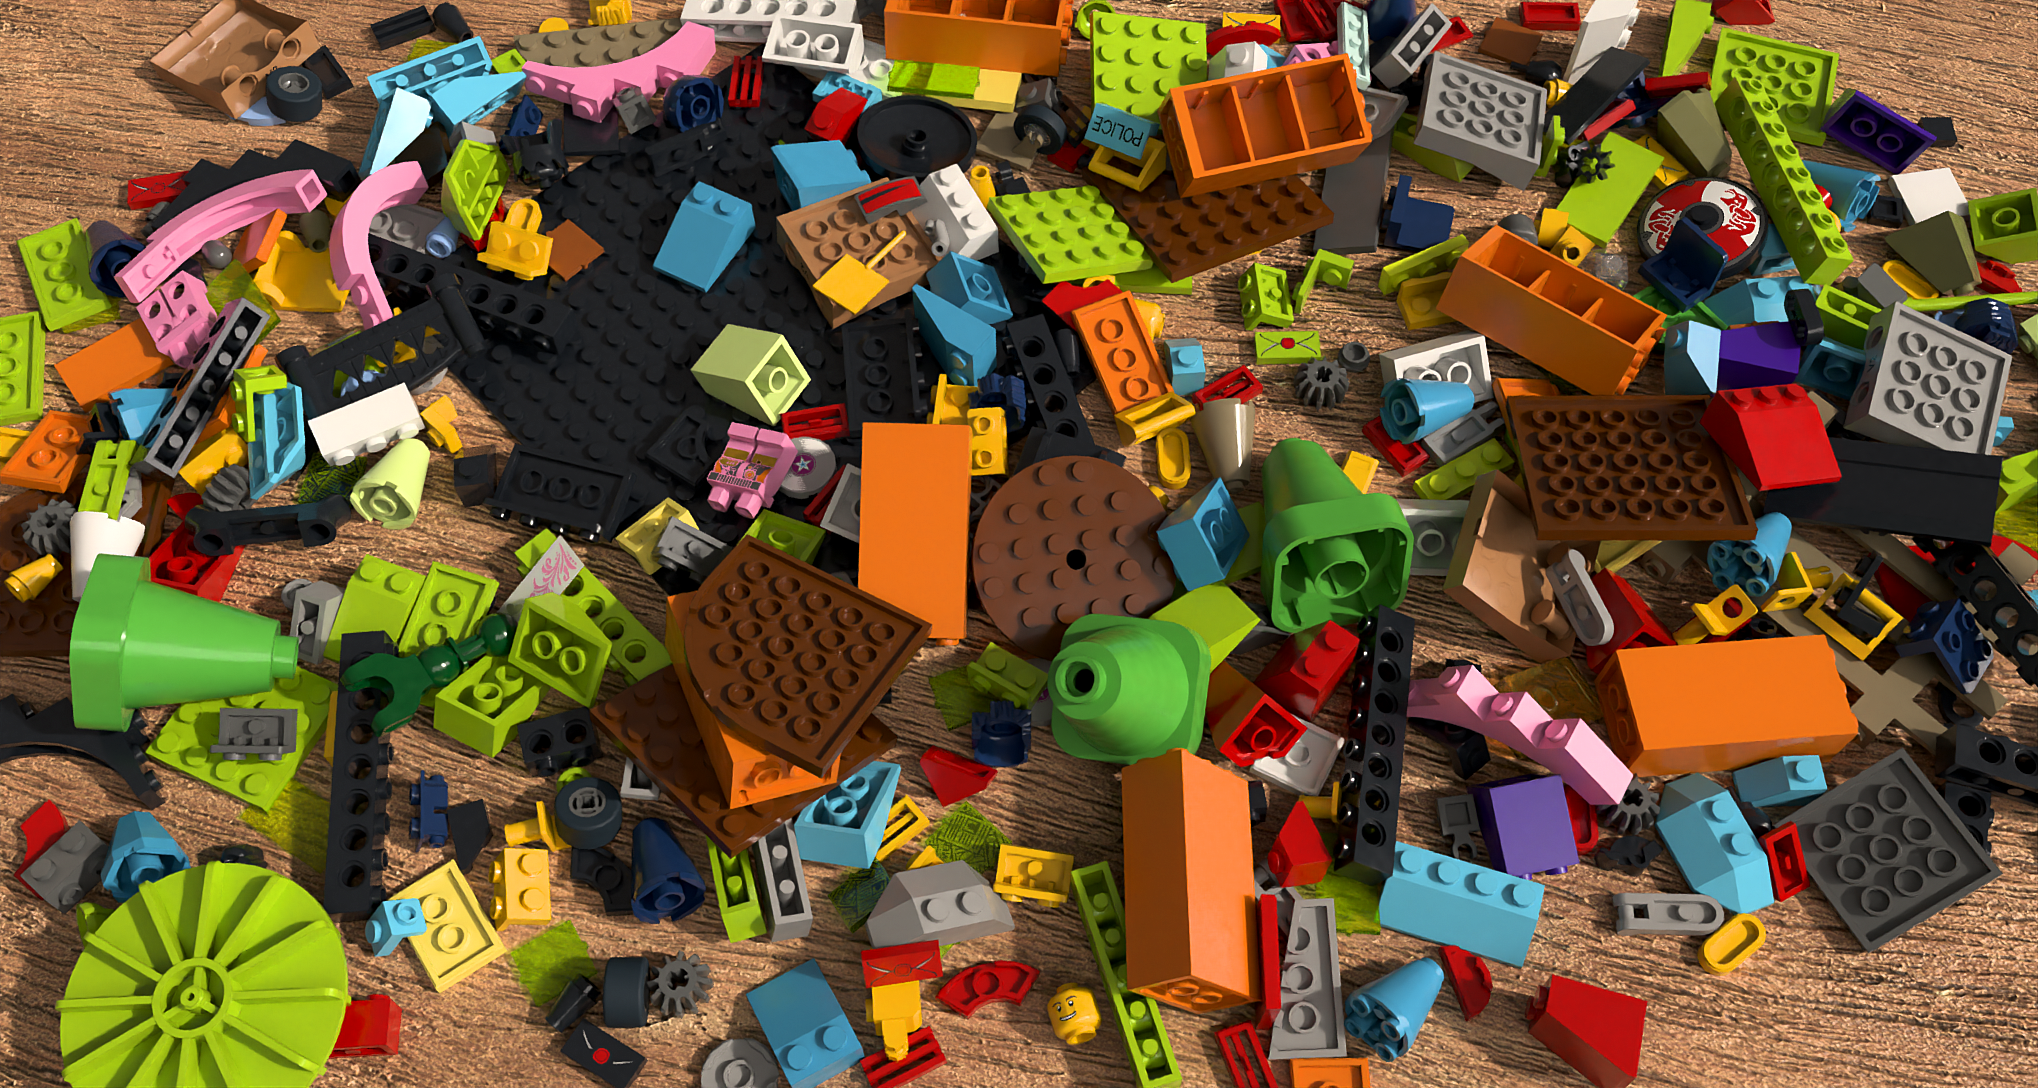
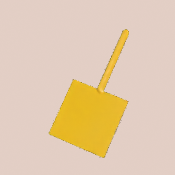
M901 231L866 265L846 254L812 288L856 315L889 283L888 279L871 268L906 236V232Z

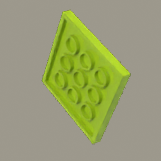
M1093 11L1090 15L1091 117L1096 103H1102L1160 124L1157 110L1170 88L1207 81L1206 23ZM1160 124L1157 134L1163 135Z
M1722 27L1718 35L1710 74L1712 90L1709 92L1713 103H1715L1734 77L1760 80L1771 103L1775 106L1782 124L1786 127L1790 139L1822 147L1826 139V133L1821 131L1820 127L1832 103L1839 53ZM1716 108V111H1717V114H1718V116H1719L1720 122H1721L1722 124H1724V122H1723V120H1722V118H1721V116H1720V114H1719V112H1718V110H1717V108Z
M1086 185L1076 188H1060L1050 191H1033L1024 194L989 197L987 209L1043 284L1146 270L1152 267L1153 261L1144 250L1143 244L1133 237L1129 232V227L1120 221L1114 213V208L1103 200L1099 189L1094 186Z
M297 666L294 679L275 678L271 692L181 703L145 753L150 758L265 813H269L327 729L330 694H332V691H338V684ZM220 708L298 709L296 752L283 753L282 760H259V753H246V759L224 760L223 753L210 752V745L219 744Z

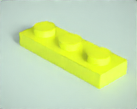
M1461 234L1383 267L1378 284L1379 289L1384 295L1394 291L1399 292L1401 283L1411 278L1430 277L1448 268L1454 269L1460 255L1468 249L1469 241Z
M1493 438L1416 480L1413 489L1421 499L1456 500L1473 490L1477 476L1496 469L1505 473L1512 469L1515 461L1498 441Z

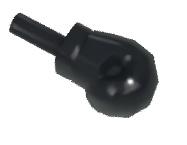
M1551 59L1538 62L1532 60L1529 66L1516 62H1511L1510 69L1526 73L1525 80L1539 84L1541 87H1543L1546 81H1552L1554 78L1560 80L1562 77V68L1559 63Z
M1733 786L1725 788L1730 793L1757 840L1772 830V821L1765 812L1755 808L1751 802H1741Z
M231 844L222 850L220 856L221 863H241L265 869L267 867L262 849L250 844Z

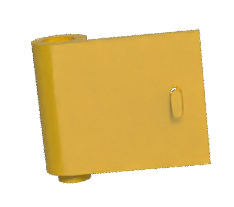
M284 230L280 231L267 263L257 269L247 292V298L254 305L268 310L341 313L350 290L338 291L331 268L329 248L323 252H314L310 248H306L296 234Z

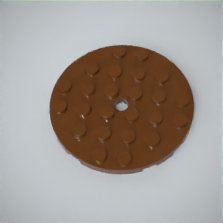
M1077 455L1060 456L1037 462L1021 470L994 493L985 506L974 532L971 548V570L974 587L984 612L1001 631V634L1012 644L1023 651L1048 661H1053L1060 652L1063 636L1069 626L1085 615L1105 614L1149 619L1152 614L1169 604L1176 583L1174 564L1168 553L1161 548L1156 532L1167 517L1165 509L1154 493L1139 478L1126 469L1103 459ZM1071 550L1079 551L1085 558L1082 567L1078 570H1074L1067 565L1066 557Z

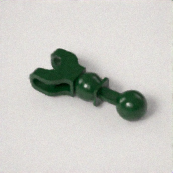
M492 613L485 616L479 622L474 636L458 644L455 643L452 637H448L443 644L427 645L417 655L414 653L405 658H398L386 653H375L349 667L340 678V681L350 692L372 687L381 690L387 696L389 705L375 715L370 725L373 733L377 737H382L409 724L420 704L421 698L427 695L431 688L446 687L452 683L457 676L459 677L467 670L469 661L485 653L493 657L509 655L518 622L506 613Z

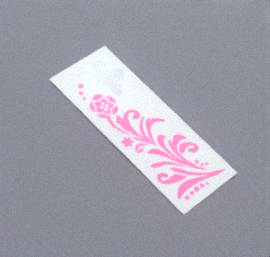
M561 535L497 613H506L519 623L526 598L550 592L560 596L585 565Z

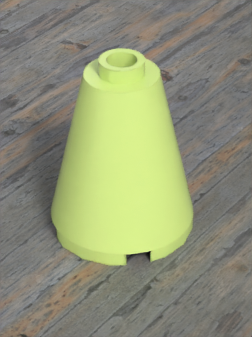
M414 438L400 440L354 484L350 501L363 518L370 522L373 518L384 523L381 527L387 529L401 530L411 526L418 515L430 459V452L425 444Z

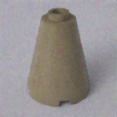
M1226 398L1206 402L1203 404L1204 410L1195 413L1191 417V425L1213 480L1220 477L1229 494L1240 493L1250 483L1256 413L1255 405L1250 400H1248V405H1242L1240 398Z

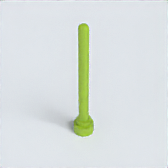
M2038 291L1914 300L1912 297H1907L1903 305L1918 312L1964 309L1967 302L1987 297L2004 302L2009 306L2038 304Z

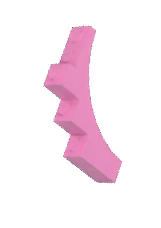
M687 21L673 37L659 47L635 58L597 67L571 68L549 66L527 60L522 67V71L527 76L524 82L526 91L571 104L573 115L601 123L614 105L612 100L617 98V93L627 87L634 89L639 86L645 99L649 102L659 87L667 89L672 81L683 75H700L716 52L714 29Z
M1473 665L1447 667L1439 678L1410 680L1407 717H1422L1444 721L1493 738L1525 754L1552 773L1560 774L1562 780L1570 785L1590 805H1619L1633 774L1582 719L1553 720L1526 691L1499 693Z

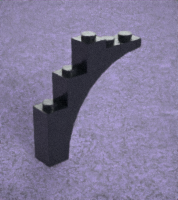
M297 139L277 159L248 149L230 169L201 158L182 178L187 187L150 226L155 232L180 213L213 195L242 183L272 174L313 169L327 193L326 197L343 203L362 183V180L350 160Z
M13 693L0 700V764L15 759L44 755L75 757L98 763L121 775L135 795L151 810L166 803L159 791L164 787L161 779L153 769L148 771L145 762L149 761V757L142 745L150 741L144 731V728L149 725L138 708L134 710L128 730L126 732L77 729L74 724L73 704L68 697L39 713L31 702L23 703Z

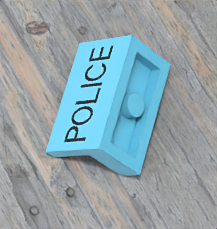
M1096 103L1084 139L1141 159L1149 136L1157 135L1160 124L1107 104Z

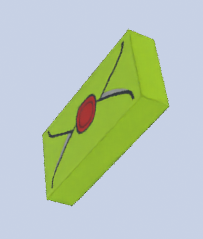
M1318 331L1255 332L1256 365L1308 363L1311 356L1318 361L1321 360Z

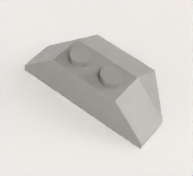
M960 860L894 873L868 917L865 928L872 949L931 940H938L939 946L1012 931L1015 925L1006 900L1001 899V893L993 892V885L965 861Z

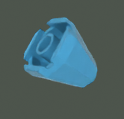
M119 388L107 392L110 399H117V402L111 403L114 415L119 419V429L124 440H135L139 448L174 388Z
M133 811L119 818L114 828L102 868L101 879L107 891L109 889L112 891L114 899L118 903H124L140 891L139 884L148 880L154 883L168 875L191 868L185 852L150 812Z

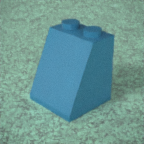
M840 140L784 144L771 147L777 186L792 211L871 183L867 172L859 169L853 151L851 149L846 150Z

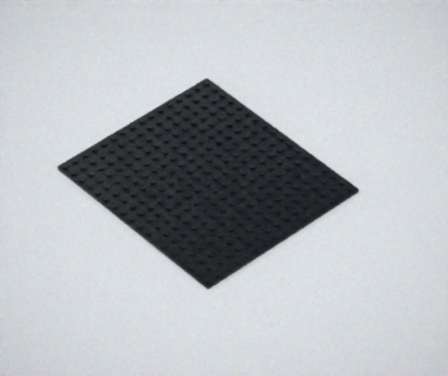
M766 44L759 45L743 56L741 60H746V56H752L753 60H757L758 56L763 55ZM765 62L759 107L729 106L728 97L733 64L710 78L722 91L724 99L723 114L721 118L717 117L716 120H719L725 128L728 139L713 145L708 150L709 155L664 175L654 177L649 169L644 149L682 133L672 127L663 110L655 115L657 121L619 140V154L596 155L554 183L552 188L546 189L533 197L532 200L538 203L542 213V219L536 233L546 236L547 231H553L569 219L604 248L605 252L589 263L587 269H581L566 282L549 267L546 275L535 276L533 280L517 278L514 276L515 272L507 269L506 271L487 268V263L477 260V254L486 252L487 246L478 252L465 243L457 248L455 252L441 259L573 309L579 327L560 355L549 351L541 352L528 343L512 341L504 334L493 330L491 332L485 331L478 326L486 342L487 352L475 359H469L467 355L462 354L448 366V370L521 445L629 470L637 476L613 538L616 542L618 535L668 497L689 511L700 531L733 547L732 550L764 509L815 526L803 518V511L814 500L817 493L809 495V498L798 499L788 497L778 490L772 496L774 501L771 507L761 506L754 519L743 517L735 510L734 507L737 500H732L728 510L725 512L713 509L707 501L712 489L708 481L695 492L646 461L644 453L685 409H688L712 425L713 431L707 439L706 452L714 462L722 457L730 437L727 432L732 422L757 427L759 431L762 428L783 433L781 419L776 426H771L708 394L691 372V368L727 324L778 333L784 336L811 379L786 412L845 403L848 417L841 325L832 329L818 307L806 279L796 267L792 266L777 242L776 217L792 212V209L778 189L771 147L780 145L778 143L779 140H782L785 144L815 142L806 132L805 127L818 104L813 101L812 95L817 86L794 66ZM741 68L737 99H740L744 68ZM751 68L747 100H752L756 68ZM857 121L844 147L846 150L851 149L853 151L859 169L867 172L872 183L884 177L873 171L859 154L857 148L859 121ZM698 181L750 203L756 225L754 231L706 293L653 269L655 259L681 203ZM998 237L999 252L977 261L995 268L1013 316L1008 320L989 324L996 329L997 367L992 373L1006 378L1009 375L1014 376L1012 357L1005 355L1001 341L1005 337L1006 324L1043 314L1051 334L1057 330L1067 328L1041 306V301L1056 285L1054 283L1043 284L1039 278L1036 279L1035 275L1025 273V268L1018 265V253ZM930 284L923 286V288L930 291ZM910 291L892 298L846 323L905 318L904 309L908 308L911 309V319L915 318L913 292ZM394 293L385 297L393 314L394 308L399 307L403 313L421 304L413 300L405 301ZM443 334L432 335L443 347L448 345L449 339ZM920 334V337L913 338L914 345L921 344L922 364H916V369L924 373L925 390L919 391V398H926L927 412L934 413L935 405H931L932 385H938L939 375L946 373ZM1081 340L1080 375L1069 379L1075 395L1079 394L1097 379ZM1026 353V354H1025V355H1027V356H1029V357H1036V356H1038V355H1036L1035 353ZM947 376V384L955 385ZM1045 380L1036 381L1038 384H1048ZM1055 407L1046 408L1050 412L1059 410ZM1026 409L1023 427L1007 433L1008 450L1026 437L1031 427H1034L1033 421L1036 419L1033 411H1027ZM841 416L822 418L821 420L839 418ZM922 418V424H927V418ZM808 421L789 424V426L808 423ZM847 436L822 441L829 445L835 455L837 472L843 465L846 466L847 463L861 469L862 437L851 438ZM834 493L828 498V500H827V501L825 502V504L820 508V510L815 514V516H816V515L822 510V508L829 502V500L833 497ZM826 532V536L812 566L828 574L844 571L848 575L859 569V543L832 532L828 534ZM626 552L642 568L639 561ZM662 566L655 573L649 575L668 596L698 591L701 586L689 580L690 574L680 568L674 572Z

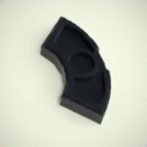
M572 846L570 880L572 883L588 885L598 891L603 898L607 916L634 915L631 907V870L613 853L603 848L578 849Z

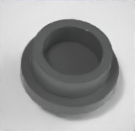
M1349 342L1338 353L1339 365L1342 368H1346L1348 372H1361L1369 365L1370 354L1366 346L1360 342Z

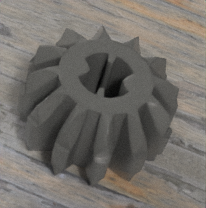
M1325 355L1321 358V361L1311 356L1308 363H1301L1297 374L1294 376L1293 385L1296 388V398L1304 399L1305 407L1310 404L1315 405L1317 412L1323 405L1331 411L1335 403L1341 404L1345 393L1348 391L1349 379L1346 378V368H1338V359L1330 363Z
M235 463L228 468H221L220 473L213 476L212 481L206 484L207 490L201 497L204 500L203 505L216 512L251 509L252 505L258 502V499L250 498L249 469H245Z
M51 499L47 506L38 503V510L35 513H26L29 521L21 524L25 543L43 557L51 554L57 559L62 551L71 554L70 520L73 513L78 512V510L66 500L59 503Z
M1635 773L1619 805H1598L1596 808L1597 815L1607 817L1604 821V827L1614 824L1616 825L1618 835L1623 834L1627 829L1632 836L1639 834L1642 829H1649L1654 824L1653 818H1656L1660 813V807L1655 804L1659 799V793L1648 791L1651 786L1650 781H1646L1643 784L1639 783L1637 773Z
M680 950L676 955V961H671L668 955H664L662 960L665 966L663 968L652 966L651 972L656 978L647 982L649 991L654 992L650 997L654 1006L661 1005L660 1011L665 1016L674 1010L677 1018L682 1019L685 1015V1008H689L693 1014H698L699 1009L696 1003L698 1001L709 1003L710 997L705 991L714 987L713 980L707 977L711 972L708 964L700 965L701 960L697 954H693L686 959L685 953ZM686 980L688 983L685 987L678 986L676 989L674 988L676 982L682 984Z

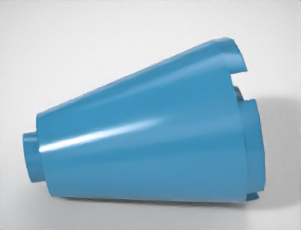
M1802 160L1805 168L1810 172L1813 183L1822 186L1831 195L1833 203L1829 210L1839 218L1841 230L1846 232L1854 230L1857 226L1852 223L1857 217L1864 219L1874 204L1880 187L1875 185V181H1881V177L1872 172Z
M1398 378L1386 383L1381 391L1380 398L1385 397V407L1380 408V416L1388 435L1393 440L1402 441L1401 444L1406 445L1414 443L1469 414L1473 408L1475 398L1472 390L1463 382Z

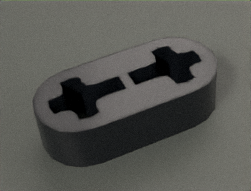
M1808 288L1788 290L1785 295L1784 308L1797 344L1800 346L1819 345L1824 337V325L1811 291Z

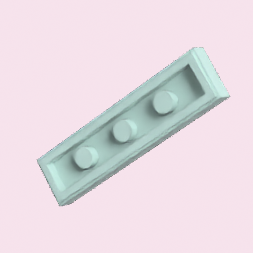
M1341 2L1337 8L1338 55L1348 53L1350 63H1353V69H1356L1357 88L1365 91L1370 85L1367 11L1346 2Z

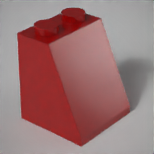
M1331 620L1289 636L1253 681V684L1290 714L1312 723L1348 677L1360 639Z
M1554 974L1550 976L1544 985H1538L1535 996H1529L1525 1008V1018L1530 1019L1528 1029L1530 1035L1598 1088H1626L1637 1078L1647 1008L1646 1000Z

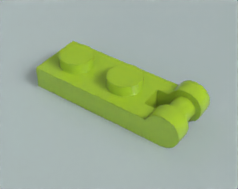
M111 440L97 441L78 512L107 513L108 519H118L131 468L128 464L138 449L135 440H122L120 443H113Z

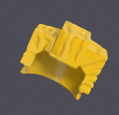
M589 0L591 18L588 19V24L590 26L626 24L628 20H632L630 0Z

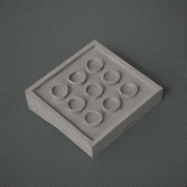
M1435 51L1425 72L1413 144L1472 163L1514 187L1525 191L1540 165L1547 89Z
M1897 301L1873 315L1870 319L1864 343L1866 352L1865 369L1857 388L1851 396L1844 428L1889 444L1991 455L2012 355Z

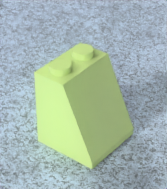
M731 324L726 325L691 368V372L705 392L771 426H776L781 419L780 413H785L811 380L782 334Z

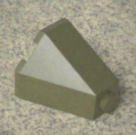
M1706 88L1698 89L1696 94L1689 90L1682 91L1658 110L1657 142L1695 177L1723 178L1727 175L1731 168L1732 151L1710 92Z
M1945 211L1884 236L1886 242L1943 294L1954 295V297L1965 296L1974 292V286L1982 283L1964 218L1951 211Z

